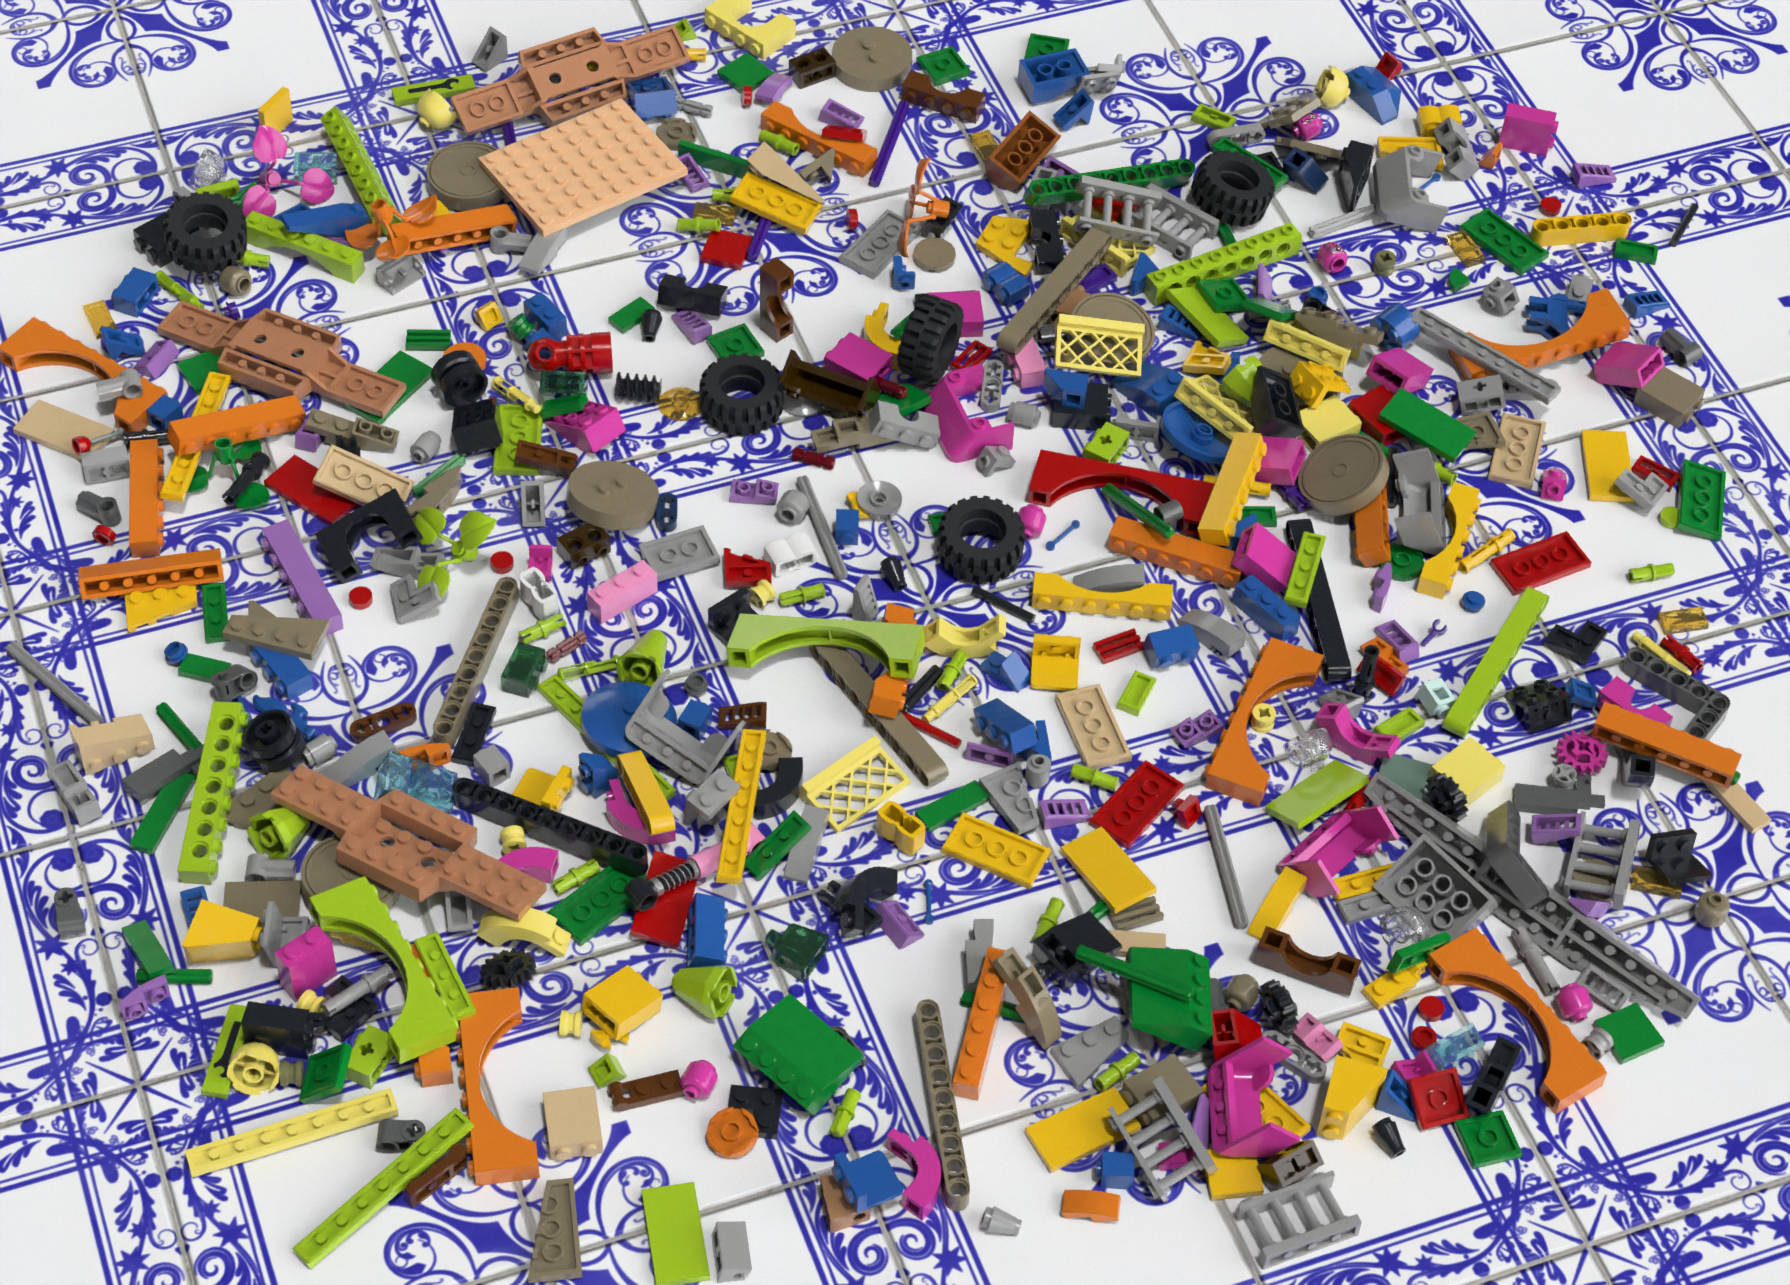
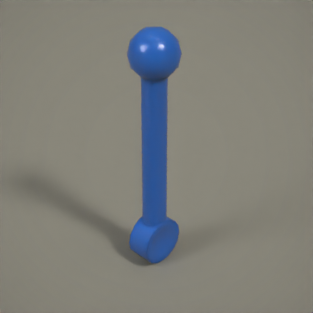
M1434 173L1432 178L1419 188L1425 189L1434 181H1440L1441 175Z
M1073 520L1071 526L1054 541L1046 543V549L1053 551L1055 545L1073 529L1079 528L1080 522Z
M931 879L924 881L927 914L924 917V922L927 925L934 923V916L931 914V887L933 886Z

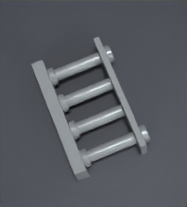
M1085 175L1081 176L1076 184L1075 192L1084 195L1083 214L1073 224L1074 230L1087 233L1090 228L1094 227L1112 235L1113 238L1140 243L1143 246L1154 245L1160 237V233L1151 231L1152 208L1155 209L1162 200V192ZM1092 196L1104 199L1103 220L1091 218ZM1112 200L1124 203L1122 225L1111 223ZM1132 204L1144 208L1142 229L1131 227Z
M1153 183L1146 187V189L1162 192V200L1155 208L1161 211V213L1151 221V231L1160 233V237L1154 244L1183 260H1187L1192 256L1193 244L1203 235L1212 240L1217 236L1220 220ZM1142 206L1132 212L1131 227L1143 228V217L1141 216L1144 213V208ZM1123 209L1121 213V225L1123 224ZM1170 216L1178 222L1167 231L1159 225ZM1185 226L1195 230L1186 240L1176 236Z
M1581 811V835L1575 836L1566 876H1561L1559 890H1563V897L1567 900L1569 899L1571 889L1609 895V898L1613 899V909L1623 910L1639 839L1640 820L1630 819L1629 827L1619 830L1586 824V812ZM1584 834L1620 839L1625 845L1624 847L1613 848L1583 843L1582 840ZM1579 852L1618 858L1617 861H1621V863L1611 867L1578 861ZM1574 870L1612 876L1616 880V884L1611 883V886L1573 880Z
M1160 1076L1152 1081L1156 1089L1152 1091L1153 1094L1120 1115L1117 1114L1112 1106L1109 1107L1108 1111L1111 1117L1108 1118V1121L1115 1132L1121 1131L1151 1181L1147 1186L1154 1198L1160 1196L1165 1203L1169 1199L1163 1190L1198 1169L1201 1171L1205 1168L1208 1174L1211 1175L1218 1168L1166 1082ZM1158 1103L1160 1105L1166 1103L1170 1110L1166 1112L1167 1116L1136 1135L1130 1136L1124 1126L1125 1123ZM1171 1125H1179L1183 1132L1179 1135L1180 1138L1146 1159L1143 1158L1137 1147L1138 1145ZM1192 1146L1196 1153L1192 1157L1193 1160L1157 1181L1150 1168L1182 1148L1186 1147L1188 1149Z
M1333 1170L1326 1173L1318 1172L1309 1179L1256 1198H1246L1238 1204L1235 1215L1236 1220L1240 1221L1249 1218L1264 1246L1261 1249L1258 1261L1263 1270L1359 1235L1362 1222L1358 1214L1349 1217L1344 1216L1329 1189L1332 1188L1335 1177ZM1320 1192L1335 1221L1327 1225L1320 1224L1306 1197ZM1296 1201L1311 1230L1302 1234L1297 1233L1282 1205ZM1272 1209L1287 1239L1280 1242L1273 1241L1259 1214Z

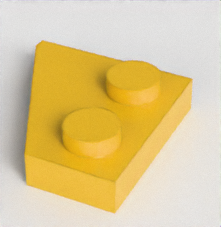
M1195 341L1182 365L1183 371L1194 374L1225 375L1231 364V356L1225 352L1218 351L1212 346L1207 349L1203 347L1201 341Z
M1344 1021L1337 1037L1344 1045L1339 1050L1344 1057L1380 1067L1383 1066L1392 1039Z

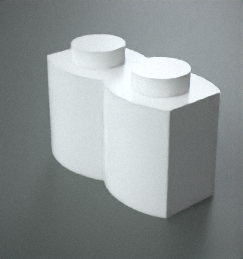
M794 533L785 540H773L765 545L764 559L771 563V570L775 576H784L796 569H803L817 562V550L806 533Z
M535 567L519 573L521 597L528 605L533 606L534 614L542 621L558 614L557 591L550 583L545 582L543 573Z

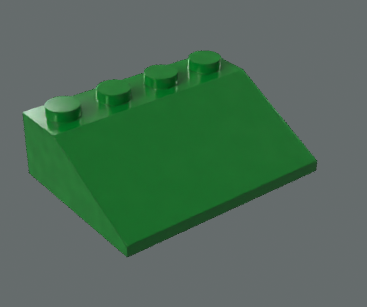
M1130 947L1128 949V963L1194 988V995L1187 1002L1129 979L1130 1026L1197 1052L1213 1035L1209 958L1188 949Z
M790 993L752 1023L733 1045L738 1052L813 1116L820 1111L865 1057Z

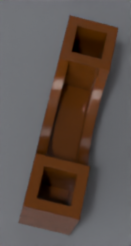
M911 70L902 84L901 100L976 124L985 110L986 93L970 88L957 93H945L932 86L930 76Z
M777 257L760 267V330L776 343L793 333V317L784 304L782 294L794 287V271Z
M1266 926L1259 941L1254 962L1350 996L1357 980L1362 960L1340 952L1327 957L1309 954L1292 941L1290 934Z

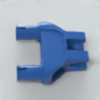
M1561 293L1554 294L1548 298L1529 296L1528 305L1524 307V314L1529 315V320L1526 319L1525 329L1541 332L1548 339H1554L1570 329L1567 311L1583 315L1586 301L1569 299L1566 294Z

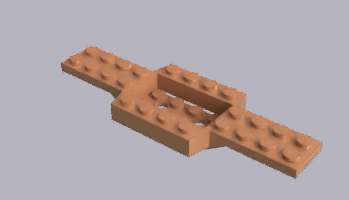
M675 25L621 42H606L598 31L592 27L519 51L517 59L520 71L508 79L452 96L450 101L466 136L538 113L549 128L620 98L626 102V83L690 63L691 58ZM593 62L598 66V70L594 72L589 71L586 65ZM551 75H558L561 81L558 84H554L549 80V77ZM612 78L614 80L612 82L546 103L548 99H553L557 96L571 93L573 91L585 87H590L591 85L603 81H608Z
M181 300L157 326V332L160 335L220 356L217 362L219 373L231 375V380L279 398L296 395L297 399L301 400L310 392H315L384 418L407 390L406 383L345 360L340 355L342 350L341 335L268 308H264L251 318L236 321ZM262 337L266 339L263 343L254 342L255 339H261ZM300 351L304 353L301 357L292 356L293 353ZM242 353H250L252 355L258 356L260 360ZM261 360H269L271 362L277 363L279 367ZM280 367H287V368L293 369V370H295L298 374L293 373V372L288 371V370H285V369L280 368Z
M300 764L270 793L271 801L332 830L341 840L336 848L338 863L419 903L436 892L456 891L519 922L547 891L546 883L474 849L477 844L476 827L398 789L392 790L375 801ZM389 821H391V822H393V823H395V824H397V825H399V826H401V827H403V828H405V829H407V830H409V831H411V832H413V833H415V834H417V835H419V836H421V837H424V838H426V839H428V840H430V841H432V842H434V843H436V844H438V845H440V846H442V847H444V848H446V849H448V850H450V851H443V850H441V849H439V848L433 846L430 841H426V840L423 841V840H421V839H419V838L413 836L409 831H402V830H400V829H398V828L392 826ZM384 840H391L394 842V845L383 847L380 843ZM425 860H432L435 862V865L424 867L421 863Z

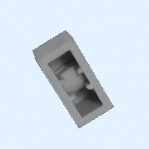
M1500 374L1456 382L1462 416L1506 408Z

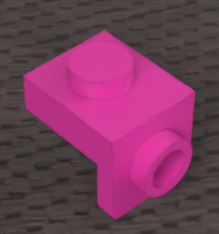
M1558 468L1543 469L1541 498L1562 501L1567 483L1566 473Z
M542 544L529 545L528 569L531 567L539 569L543 573L545 581H551L552 546Z
M1421 1050L1415 1059L1394 1061L1390 1067L1405 1082L1406 1079L1437 1071V1067L1426 1050Z
M1173 1141L1159 1143L1158 1151ZM1192 1146L1188 1149L1184 1147L1158 1163L1157 1167L1161 1171L1180 1168L1192 1161V1157L1196 1153Z

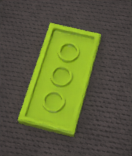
M1195 286L1167 289L1165 293L1166 298L1215 348L1247 344L1249 337L1224 312L1214 313Z
M499 404L503 443L495 448L493 475L538 476V467L514 462L519 439L541 445L543 418L540 412L527 411L524 408V404Z
M1335 759L1265 805V810L1271 816L1300 830L1367 785L1369 777Z
M694 1182L641 1189L656 1285H682L710 1280Z

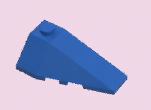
M339 203L280 215V220L288 231L346 236L345 230H353L364 226L370 218L364 207L358 203Z

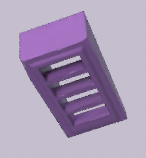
M830 98L818 116V120L824 123L857 129L865 119L864 116Z
M690 153L677 157L688 168V172L691 171V173L679 178V180L692 193L710 186V182ZM698 181L701 182L700 184H697V185H695V186H694V184H693V183H696V182H698Z
M1574 163L1570 173L1577 188L1614 183L1617 180L1609 165Z
M682 310L671 315L672 320L693 345L706 340V337L712 335V326L695 311Z
M307 418L295 433V447L315 452L325 436L305 430Z
M1395 620L1374 627L1378 637L1393 647V655L1401 661L1407 663L1419 657V643Z
M1048 799L1038 802V813L1044 830L1088 822L1091 818L1085 799ZM1080 807L1082 814H1078L1076 808Z
M1581 813L1532 815L1531 837L1533 844H1542L1580 836ZM1574 822V828H1569V824Z

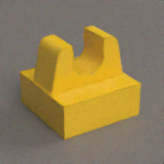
M489 301L475 310V314H473L476 322L480 324L481 329L484 331H488L503 321L495 301Z

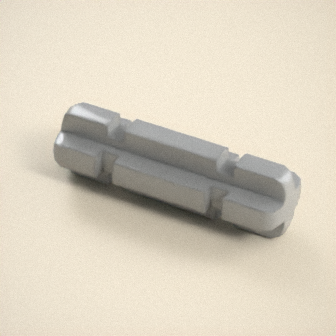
M676 97L677 109H684V111L695 114L702 113L703 116L707 117L712 116L713 106Z

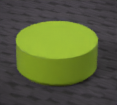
M1672 506L1663 508L1659 516L1660 523L1667 528H1676L1678 508Z

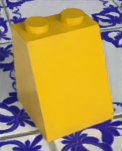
M201 899L182 947L188 962L191 963L253 958L258 950L261 951L263 949L260 946L259 939L260 933L264 932V928H262L260 918Z
M1336 1055L1317 1134L1324 1135L1329 1139L1343 1140L1378 1102L1387 1068Z

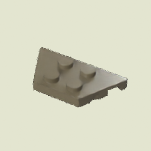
M1305 92L1297 98L1287 100L1285 102L1286 105L1283 107L1274 108L1271 110L1272 113L1257 123H1260L1263 129L1267 126L1273 129L1294 123L1322 104L1319 97Z
M1276 136L1274 143L1276 145L1288 148L1297 147L1306 154L1308 152L1314 153V157L1327 161L1328 157L1343 160L1341 159L1342 151Z
M288 767L278 772H270L233 799L231 809L227 810L226 813L227 822L234 824V828L248 830V827L252 825V822L249 823L251 816L268 810L284 808L271 801L270 793L291 774L290 768Z

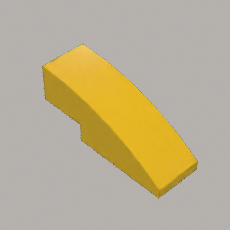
M1285 866L1259 908L1247 934L1260 941L1266 926L1280 930L1291 914L1293 905L1304 891L1308 877Z

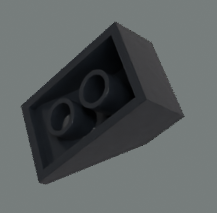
M1354 140L1350 141L1348 147L1343 148L1341 159L1344 162H1341L1338 174L1341 175L1340 187L1347 213L1354 211L1369 178L1375 146Z
M1261 365L1257 367L1251 408V419L1255 433H1261L1262 436L1296 438L1305 432L1291 377Z
M497 396L454 408L451 431L460 455L465 453L466 455H472L477 453L479 449L486 447L493 449L503 443V429Z

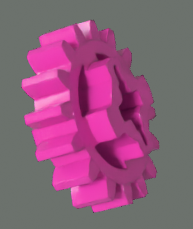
M1572 730L1570 735L1564 733L1563 738L1558 740L1555 755L1558 756L1557 763L1571 765L1578 772L1579 776L1586 773L1592 777L1593 771L1599 774L1601 768H1605L1609 752L1606 751V744H1600V739H1595L1591 736L1592 732L1589 735H1585L1584 730H1581L1580 734Z

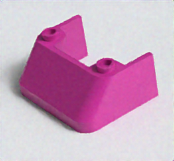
M982 364L948 372L928 393L931 396L932 402L922 407L923 412L938 415L941 434L938 442L946 458L954 463L978 458L985 446H1004L1008 450L1013 448L1015 426L1013 422L992 427L990 422L983 417L969 419L958 399L960 396L982 391L984 369Z
M1380 805L1342 810L1326 819L1278 863L1281 871L1287 866L1308 877L1304 890L1313 897L1319 896V898H1323L1328 895H1337L1341 891L1332 878L1357 855L1365 854L1367 856L1373 854L1378 850V845L1381 842L1395 841L1400 837Z
M1262 1036L1212 1064L1208 1071V1092L1212 1147L1215 1152L1231 1157H1270L1300 1141V1136L1272 1122L1262 1126L1260 1091L1272 1083L1274 1078L1273 1065L1290 1057L1292 1050Z

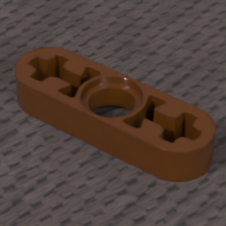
M403 702L358 719L350 725L351 739L359 744L382 730L386 734H390L411 726L417 720L416 708L411 703ZM383 719L390 721L387 726L377 725L378 721Z

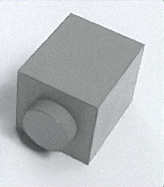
M494 744L479 750L473 755L474 769L488 786L494 787L511 778L510 763Z

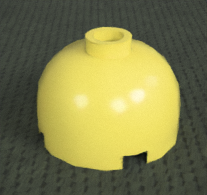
M1329 65V70L1325 68L1320 75L1315 89H1318L1317 97L1321 101V106L1335 107L1343 99L1346 100L1348 98L1350 88H1348L1349 81L1347 75L1340 69Z
M430 88L419 99L417 111L421 116L419 121L426 128L429 126L438 130L448 128L458 119L455 111L451 113L449 111V103L437 92L433 91L431 93Z
M258 1042L246 1043L236 1049L231 1056L227 1077L228 1079L230 1077V1080L233 1082L232 1086L236 1090L244 1094L261 1095L260 1091L268 1089L271 1091L278 1084L281 1063L277 1053L270 1046Z

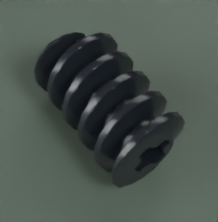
M621 372L617 373L615 396L618 393L620 400H623L625 395H627L628 401H632L634 396H636V400L641 402L644 396L646 402H650L653 397L654 403H659L662 391V377L657 382L656 375H653L651 381H648L647 374H644L643 379L640 380L638 374H635L634 378L631 379L630 374L627 373L623 379Z

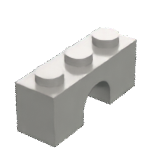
M1448 117L1434 129L1438 143L1449 152L1444 157L1448 171L1465 182L1480 168L1465 127Z
M879 400L868 414L872 435L928 449L934 446L941 435L938 415L917 411L912 420L909 421L901 416L898 405Z

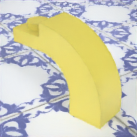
M999 613L982 625L972 628L957 627L938 617L924 626L925 647L937 654L952 658L958 650H963L967 653L968 658L988 655L996 651V642L1006 636V617Z
M530 908L519 922L492 909L483 914L477 936L496 947L509 940H525L539 945L558 958L566 954L571 934L555 925L557 918Z

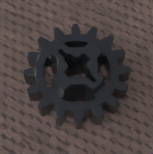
M1438 772L1426 780L1427 785H1425V788L1428 791L1426 796L1428 797L1429 805H1432L1437 811L1456 823L1467 817L1466 812H1468V808L1465 804L1468 802L1465 800L1464 792L1458 789L1459 784L1455 783L1451 776L1447 778L1446 773L1441 774Z
M512 948L510 952L502 950L500 955L494 953L492 954V959H485L486 964L481 965L480 971L486 987L492 986V989L496 990L499 987L506 989L507 987L515 988L517 984L525 985L524 980H532V975L536 974L535 968L537 967L531 952L525 953L524 949L516 952L515 948Z
M1275 979L1263 983L1259 991L1262 997L1260 999V1008L1264 1012L1268 1023L1273 1029L1276 1028L1277 1032L1282 1033V1035L1293 1032L1297 1029L1296 1025L1299 1024L1296 1019L1298 1010L1289 991L1285 989L1284 985L1281 986L1280 981H1275Z

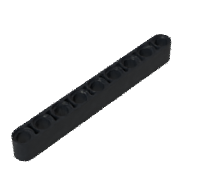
M1311 519L1287 520L1286 535L1289 547L1295 553H1298L1304 531L1315 534ZM1320 558L1306 607L1317 651L1319 654L1324 655L1322 670L1326 682L1351 680L1352 669L1323 561Z
M459 778L452 784L455 805L461 810L506 827L512 825L520 826L524 829V834L584 857L595 859L597 862L632 875H642L649 868L647 848L641 843L469 778Z

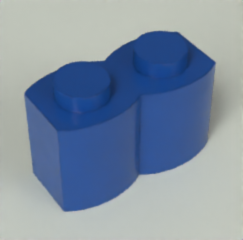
M1002 261L983 271L982 283L984 288L996 294L1000 302L1011 306L1030 295V283L1023 275L1017 273L1009 263Z

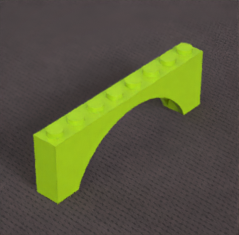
M740 613L726 647L728 664L731 667L752 668L765 658L788 649L809 645H835L856 649L874 657L887 669L890 677L914 679L925 647L924 625Z
M363 876L309 897V913L322 931L341 932L359 937L379 948L398 968L406 987L407 998L400 1016L388 1030V1046L399 1064L456 1041V1034L459 1029L457 1019L454 1015L450 1016L444 998L436 993L432 978L425 975L421 960L415 958L412 954L410 942L407 939L404 940L401 936V930L397 921H392L390 918L389 909L385 902L381 903L374 884H370L367 878Z

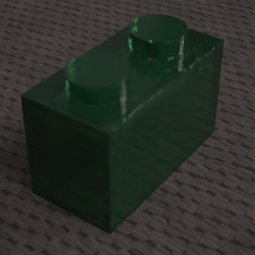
M541 370L539 392L543 396L565 397L586 393L587 395L589 376L585 372Z
M518 642L501 675L502 691L529 699L532 691H535L537 685H539L541 673H545L548 667L545 649Z

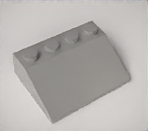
M1424 833L1372 885L1425 937L1430 938L1446 931L1451 936L1450 942L1478 927L1499 906L1493 896Z

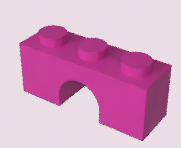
M1618 676L1599 691L1596 707L1600 710L1604 702L1618 705L1630 712L1639 713L1656 722H1662L1667 726L1671 725L1673 716L1655 703L1647 709H1638L1632 706L1631 702L1636 689Z

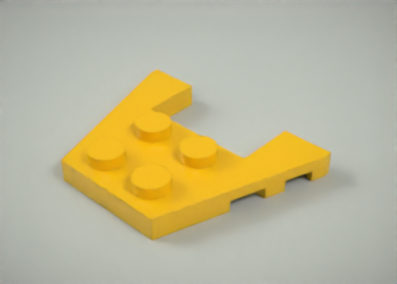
M993 216L977 239L975 248L994 261L998 260L1009 263L1017 273H1020L1026 279L1033 269L1032 262L1016 257L1030 236L1028 219Z

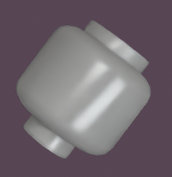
M788 490L777 504V513L787 523H798L809 509V500L804 493L798 490Z

